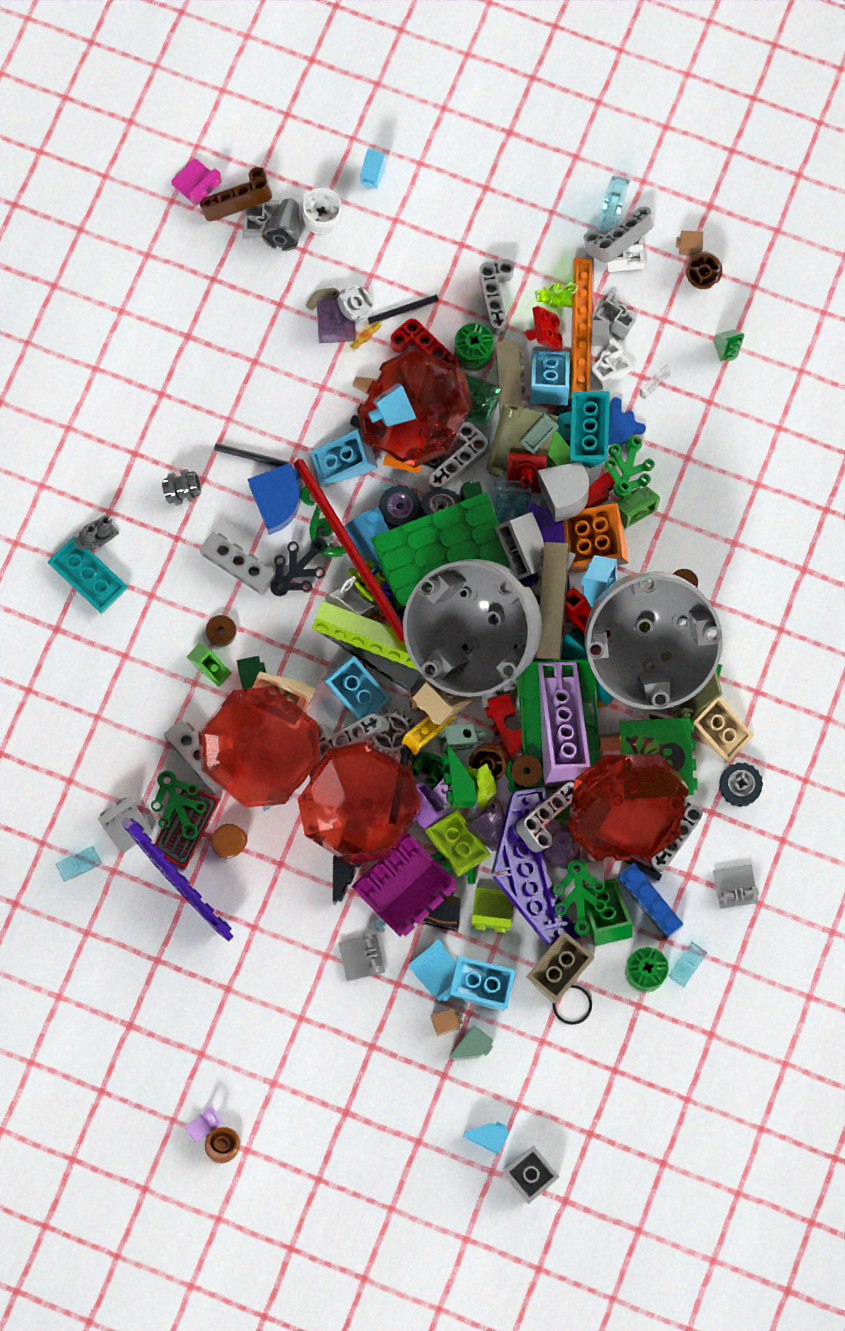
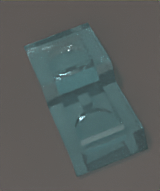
M90 846L80 853L71 855L56 863V866L63 881H67L101 865L102 862L94 846Z
M691 942L668 977L684 988L707 955V952Z

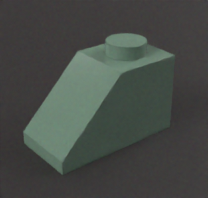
M474 1025L449 1058L454 1061L481 1058L483 1054L487 1056L493 1049L491 1045L493 1040Z

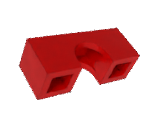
M509 693L487 700V707L484 709L487 717L493 721L491 727L494 735H498L501 741L498 745L505 750L508 757L521 753V729L509 730L504 724L506 718L515 715V708Z

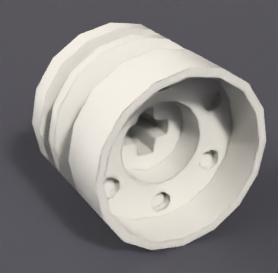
M324 187L315 188L308 192L304 198L302 213L303 222L308 230L315 234L324 235L331 233L337 228L340 223L342 205L336 192Z

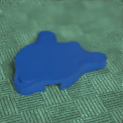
M614 397L611 400L609 408L608 445L618 444L621 446L633 435L644 434L646 426L635 421L633 411L622 412V401L618 397Z

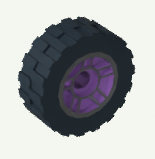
M397 485L390 487V489H387L382 494L379 501V509L385 522L389 526L397 528L417 519L421 502L417 493L412 488ZM399 503L403 506L401 510L396 508V505Z

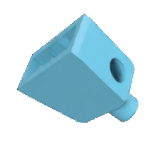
M399 383L376 397L374 403L377 409L368 413L372 423L382 419L386 426H392L416 418L405 390Z

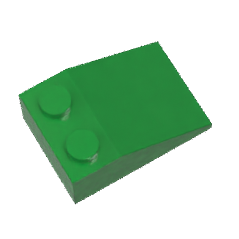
M616 878L605 880V888L601 893H596L593 887H585L583 885L598 900H603L606 903V910L600 913L584 898L586 921L590 924V935L594 946L633 938V923ZM602 886L595 887V888H596L597 890H601V889H602ZM598 903L597 908L599 910L603 909L604 904Z

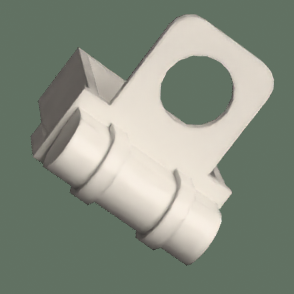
M356 577L350 578L343 586L336 588L335 591H331L326 595L325 600L327 603L363 617L369 616L374 608V605L353 590L352 586Z

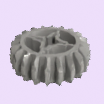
M388 708L387 714L380 710V715L387 719V727L383 732L370 738L367 746H372L371 752L378 750L377 757H380L383 753L384 760H387L388 755H391V759L395 760L396 754L401 759L402 748H407L406 744H401L395 747V742L413 729L415 723H409L411 721L410 716L404 719V711L398 715V709L391 713V709ZM393 721L402 724L406 730H402V728H396L393 724ZM390 726L394 734L392 737L393 742H391V738L388 735L390 731ZM380 738V740L387 741L389 748L379 744L376 739Z

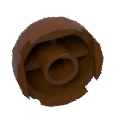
M699 251L687 260L685 274L688 281L695 288L709 289L720 281L723 267L719 258L713 253Z
M483 743L476 747L469 757V766L479 769L487 763L495 782L507 771L508 756L505 750L498 744Z

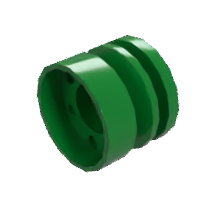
M479 323L466 324L457 331L454 356L459 360V365L462 368L478 371L490 363L494 346V338L491 331L485 325Z
M651 947L640 948L633 952L626 963L625 978L630 987L637 992H653L660 988L666 979L669 966L667 959L659 950ZM645 964L647 965V967H652L650 973H648L647 970L643 971Z

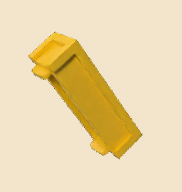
M428 715L405 734L401 743L403 745L406 744L413 754L417 755L419 750L438 735L444 726L452 725L456 716L448 722L438 725L432 722Z

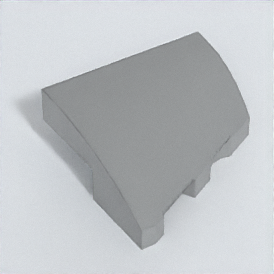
M270 200L243 210V238H254L262 235L264 228L279 206L278 200Z
M611 291L593 320H609V331L624 340L636 319L628 312L624 303L620 304L616 300V293Z

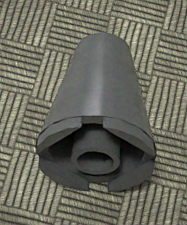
M294 199L282 200L263 230V241L271 248L276 249V247L282 248L281 251H291L297 247L299 242V205Z

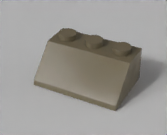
M563 932L526 977L540 993L556 1005L590 965L595 956L566 932Z

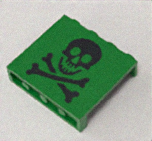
M686 715L685 718L633 721L619 719L624 799L694 795V790H698L697 778H693V771L697 770L696 759H692V751H695V739L691 740V732H694V720H690L689 715Z

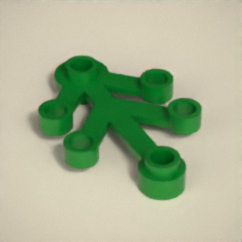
M632 436L626 442V448L629 451L626 463L620 455L621 447L618 444H612L608 449L609 454L614 459H608L604 464V468L609 471L614 480L613 492L619 498L628 497L632 489L647 486L651 481V477L643 473L637 480L629 482L630 476L644 471H651L655 466L654 461L648 458L642 464L633 467L636 453L642 447V440L638 436ZM617 465L622 472V477H620L615 469Z
M163 771L157 778L160 788L155 800L151 803V808L154 812H160L163 809L162 801L167 791L170 800L158 824L161 829H168L171 825V816L174 809H176L183 825V837L186 840H194L198 835V830L195 825L190 824L182 805L195 809L198 814H203L206 811V804L202 801L197 802L178 795L175 788L187 791L189 796L194 797L199 793L198 786L177 780L176 775L171 771ZM170 778L171 781L170 783L165 784L164 779ZM195 787L196 792L190 793L189 789ZM155 803H160V808L155 809L153 806ZM200 804L204 806V809L201 811L197 810V806ZM167 820L168 825L162 826L161 822ZM193 830L194 834L192 836H188L187 831Z
M575 859L568 865L567 876L560 884H556L553 888L555 895L562 896L565 893V888L573 880L575 882V888L562 903L556 905L555 912L559 916L565 915L567 908L576 899L578 921L575 924V932L579 936H586L590 932V924L586 921L584 898L600 913L606 910V903L603 900H598L583 887L582 879L593 886V890L596 893L603 892L605 885L587 872V865L584 861ZM577 865L580 866L581 871L575 872L574 867ZM597 883H600L602 885L601 890H597L595 888V885ZM562 887L563 892L557 893L556 888ZM603 903L604 908L599 910L597 904ZM559 906H563L565 908V911L563 913H559L557 911V908ZM580 924L586 925L584 931L579 930Z

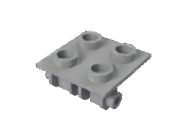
M751 864L713 870L720 909L759 903V891L755 885Z
M366 934L361 938L338 943L347 981L385 973L377 934Z

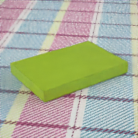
M458 810L425 829L428 837L458 877L491 857L489 851Z

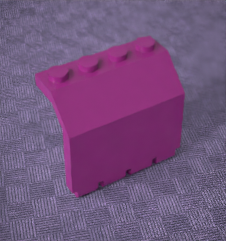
M407 833L351 887L399 937L402 935L406 937L415 928L413 925L415 922L419 924L430 914L428 912L429 909L433 911L444 900L442 898L444 895L448 897L457 888L455 886L457 882L419 845L411 834Z

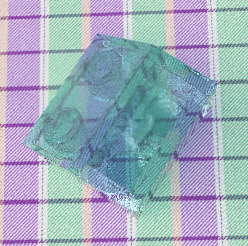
M494 480L492 506L499 524L526 515L527 507L531 502L532 484L529 487L525 484V487H523L520 481Z

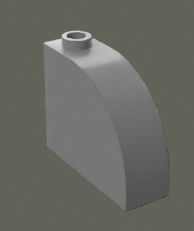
M582 462L538 470L537 484L555 522L572 518L585 508L589 494V472L587 468H584Z
M533 512L496 526V532L512 571L515 572V578L519 580L538 572L540 566L543 565L540 553L541 547H544V542Z

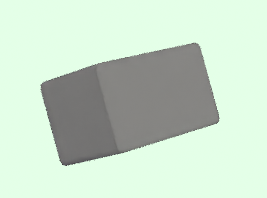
M592 320L591 346H608L610 336L609 320Z

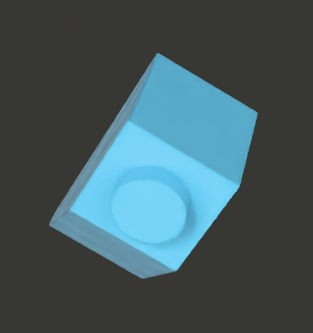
M368 148L360 173V183L365 187L377 189L385 172V154Z
M500 1122L496 1124L489 1123L466 1131L463 1137L499 1155L510 1131L507 1130L508 1127Z

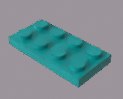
M74 536L47 563L102 615L128 589V586L88 548L80 550L73 542L76 539Z

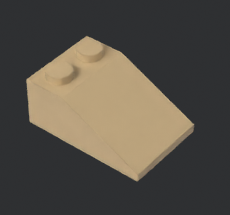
M259 672L245 705L298 730L317 689L298 680Z
M429 681L413 697L416 705L429 715L432 722L438 725L448 722L476 700L475 697H462L445 692Z
M718 697L701 711L690 717V720H694V733L727 763L754 736L721 697Z

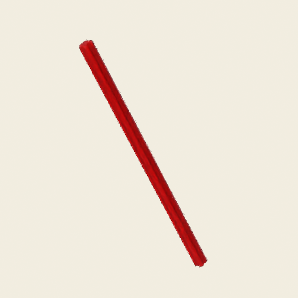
M297 459L294 462V467L399 641L404 642L403 623L303 459Z

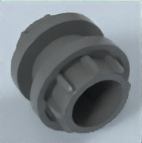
M188 469L181 470V476L178 477L174 472L169 473L167 478H164L162 481L165 499L170 504L181 505L183 498L193 502L201 494L200 481L197 473L194 471L189 472Z

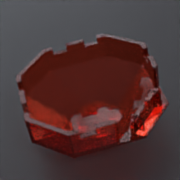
M416 348L382 363L379 368L381 371L377 381H372L366 392L369 395L364 404L360 403L357 409L363 442L375 451L413 468L446 454L473 406L466 374L456 365L450 362L447 363L431 354L423 353ZM395 384H401L416 418L392 426H386L382 419L372 423L368 413L377 409L374 399Z
M273 687L233 690L198 731L201 771L246 808L286 804L294 791L302 785L310 772L321 762L318 723L308 716L297 704L287 700Z
M367 741L328 748L319 764H316L310 772V782L297 799L305 837L350 865L390 858L420 815V801L413 769L408 766L404 767L396 762L395 758L384 751L380 752Z
M661 754L605 755L575 778L568 828L573 839L596 861H604V858L614 857L615 861H629L631 857H641L642 860H650L681 836L680 824L681 820H684L686 809L684 802L685 797H688L689 789L683 777Z

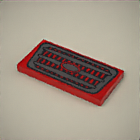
M191 787V788L189 789V792H190V793H195V792H196V788H195V787ZM181 790L179 794L206 804V811L203 814H198L195 809L182 805L190 824L195 825L198 830L197 837L194 840H186L183 837V825L176 809H174L170 819V827L166 830H161L154 844L165 854L163 857H166L168 861L170 860L173 864L185 870L220 803V799L201 790L194 797L189 796L187 791ZM201 804L197 806L199 811L204 809V806ZM193 830L187 831L188 836H192L194 834Z

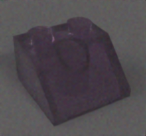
M316 300L319 343L356 341L355 321L345 317L339 308L338 300Z

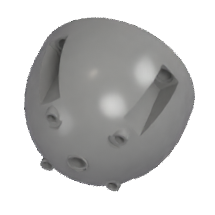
M467 559L448 563L434 569L416 585L406 604L403 618V634L408 654L424 678L445 692L458 696L474 697L495 692L509 685L531 664L540 645L542 619L535 595L530 587H523L515 578L514 571L489 560ZM427 582L431 583L432 587H427ZM494 614L498 616V623H495L493 620ZM430 665L434 666L435 673L430 671Z
M659 571L637 575L631 574L610 585L598 597L591 608L584 634L586 656L601 686L610 695L627 705L652 710L679 705L700 692L717 669L723 644L719 618L704 594L685 579L674 574ZM651 579V582L643 583L644 580ZM682 621H686L684 625H680ZM642 622H648L649 625L646 629H639V625ZM712 629L717 630L714 637L707 635ZM595 644L599 645V646L593 648L592 650H590V648H591L592 645H595ZM670 651L672 658L662 661L661 654ZM648 663H652L650 667H646ZM657 695H664V699L661 702L655 701Z

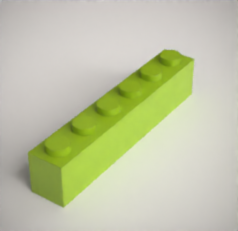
M325 601L321 602L312 629L332 636L337 640L350 643L355 647L368 650L373 654L386 657L391 661L417 669L408 654L405 641H399L392 627Z

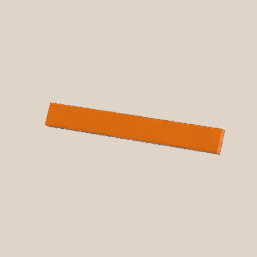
M579 257L573 259L570 398H572V392L590 391L593 260Z

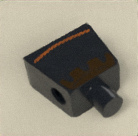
M454 891L448 897L444 895L442 897L444 900L433 911L431 909L428 910L430 914L422 920V924L458 932L461 898L453 896Z

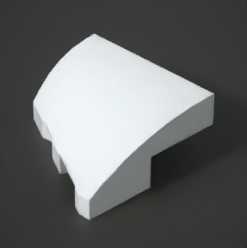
M642 237L613 261L607 263L608 272L645 268Z
M614 338L610 339L607 349L601 353L600 360L592 368L594 376L603 389L634 370V366L624 355L623 349Z

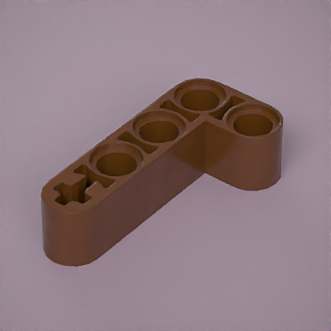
M254 167L248 173L250 182L203 198L200 201V207L207 221H215L270 201L273 194L264 169L262 167Z

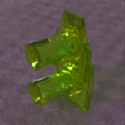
M554 282L549 284V286H543L542 289L536 290V300L554 308H571L572 295L578 292V286L574 282H570L568 285Z

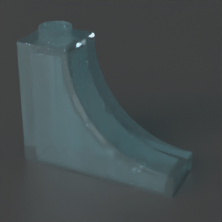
M612 176L606 191L597 232L606 235L618 225L630 183L629 179Z

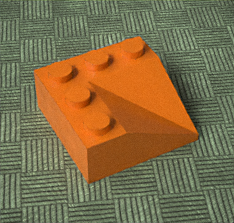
M617 503L583 509L576 516L563 520L565 543H568L570 546L569 552L576 554L570 567L574 574L586 572L587 564L592 561L594 555L617 559V565L629 563L627 544Z

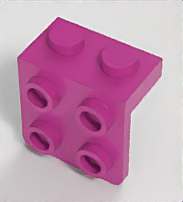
M193 159L171 180L172 186L195 206L222 182L221 174L216 168L210 171L198 159Z

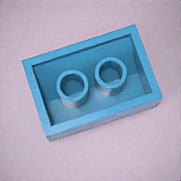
M379 507L361 513L344 526L363 559H369L375 564V568L371 571L372 574L381 572L382 568L370 538L389 531Z

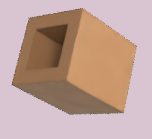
M681 231L680 237H676V248H679V255L692 256L694 253L702 251L703 232Z
M454 1008L431 1015V1021L437 1037L460 1029L459 1024L462 1023L459 1012H455Z

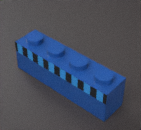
M635 863L619 874L618 881L666 940L683 927L682 921Z

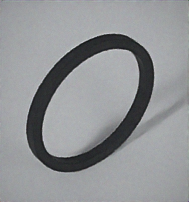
M572 985L570 988L581 990L588 998L589 1010L585 1017L574 1022L567 1021L559 1016L554 1003H552L554 1014L560 1021L575 1025L588 1018L592 1010V1000L584 988Z

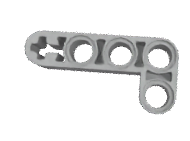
M649 207L638 208L606 235L597 231L587 232L583 237L587 254L604 263L613 261L654 227L651 209Z
M509 259L485 262L479 268V281L490 331L494 335H502L506 331L507 326L499 283L509 281L513 277L514 264ZM508 268L510 271L503 272L501 269ZM489 271L492 274L487 276L484 275L483 272ZM493 288L495 292H488L487 289ZM497 305L499 308L492 309L490 306ZM496 318H498L499 325L501 326H498L496 323Z
M463 422L459 425L458 439L464 446L430 475L429 487L431 490L446 489L486 454L488 441L472 423ZM469 430L471 434L466 436L462 434V431ZM481 443L484 447L478 449L474 445ZM468 455L470 459L464 461L461 459V456ZM454 467L456 471L450 473L447 471V468Z
M370 714L332 735L328 726L313 724L308 729V736L320 758L334 759L383 732L388 722L383 715ZM361 727L363 732L359 737L357 730ZM321 729L322 735L318 738L317 731ZM345 736L346 743L343 746L341 744V739ZM326 746L330 747L328 755L325 753Z
M568 782L557 788L518 821L516 830L533 852H540L551 846L552 837L544 825L578 797L579 788L575 783Z
M672 796L668 802V810L679 820L650 861L651 868L657 872H662L668 867L703 816L702 809L685 796ZM678 800L681 802L682 807L675 808L672 802ZM691 811L696 812L698 818L695 820L690 819L688 813ZM684 827L687 830V834L680 835L677 832V828ZM666 843H674L676 849L673 851L668 850ZM663 854L666 855L662 864L657 865V860H659Z

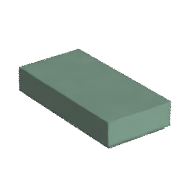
M544 413L522 436L519 443L534 454L559 426Z

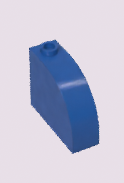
M290 463L248 479V485L269 535L289 525L299 509L300 492L297 482L299 475L296 468L292 469Z

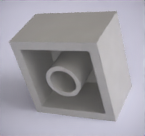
M532 1146L502 1173L528 1205L560 1177L535 1146Z

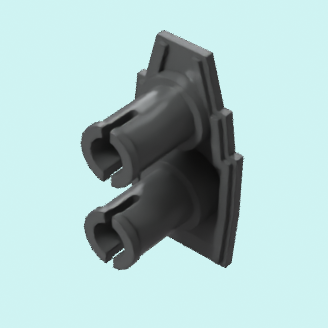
M103 515L100 519L84 526V529L79 532V536L73 542L80 550L93 549L106 544L116 537L119 532L112 525V519H109L110 517L107 515Z

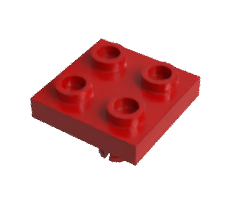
M540 306L533 307L535 327L525 331L527 340L537 339V343L551 350H562L563 340L559 329V317Z
M509 453L506 490L541 493L537 484L538 470L546 469V455Z

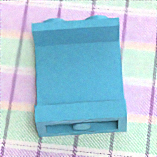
M438 939L409 964V969L438 1003L442 1001L447 1002L453 997L449 994L456 961L444 949V945Z

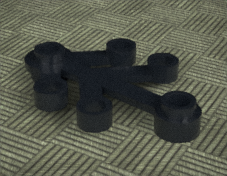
M315 538L311 543L312 549L298 563L297 552L300 547L295 541L289 542L287 545L289 550V572L285 576L283 573V566L286 565L285 557L277 555L274 558L276 579L271 582L270 590L275 596H284L288 591L302 590L305 593L312 591L313 585L310 581L290 583L295 577L323 579L326 576V571L322 567L304 569L317 554H322L327 550V543L324 539ZM295 544L297 547L292 551L290 547ZM323 544V548L318 550L317 545ZM279 558H283L282 564H277ZM322 570L323 574L317 576V571ZM282 584L283 589L277 590V586ZM305 584L310 585L309 589L305 590L303 586Z

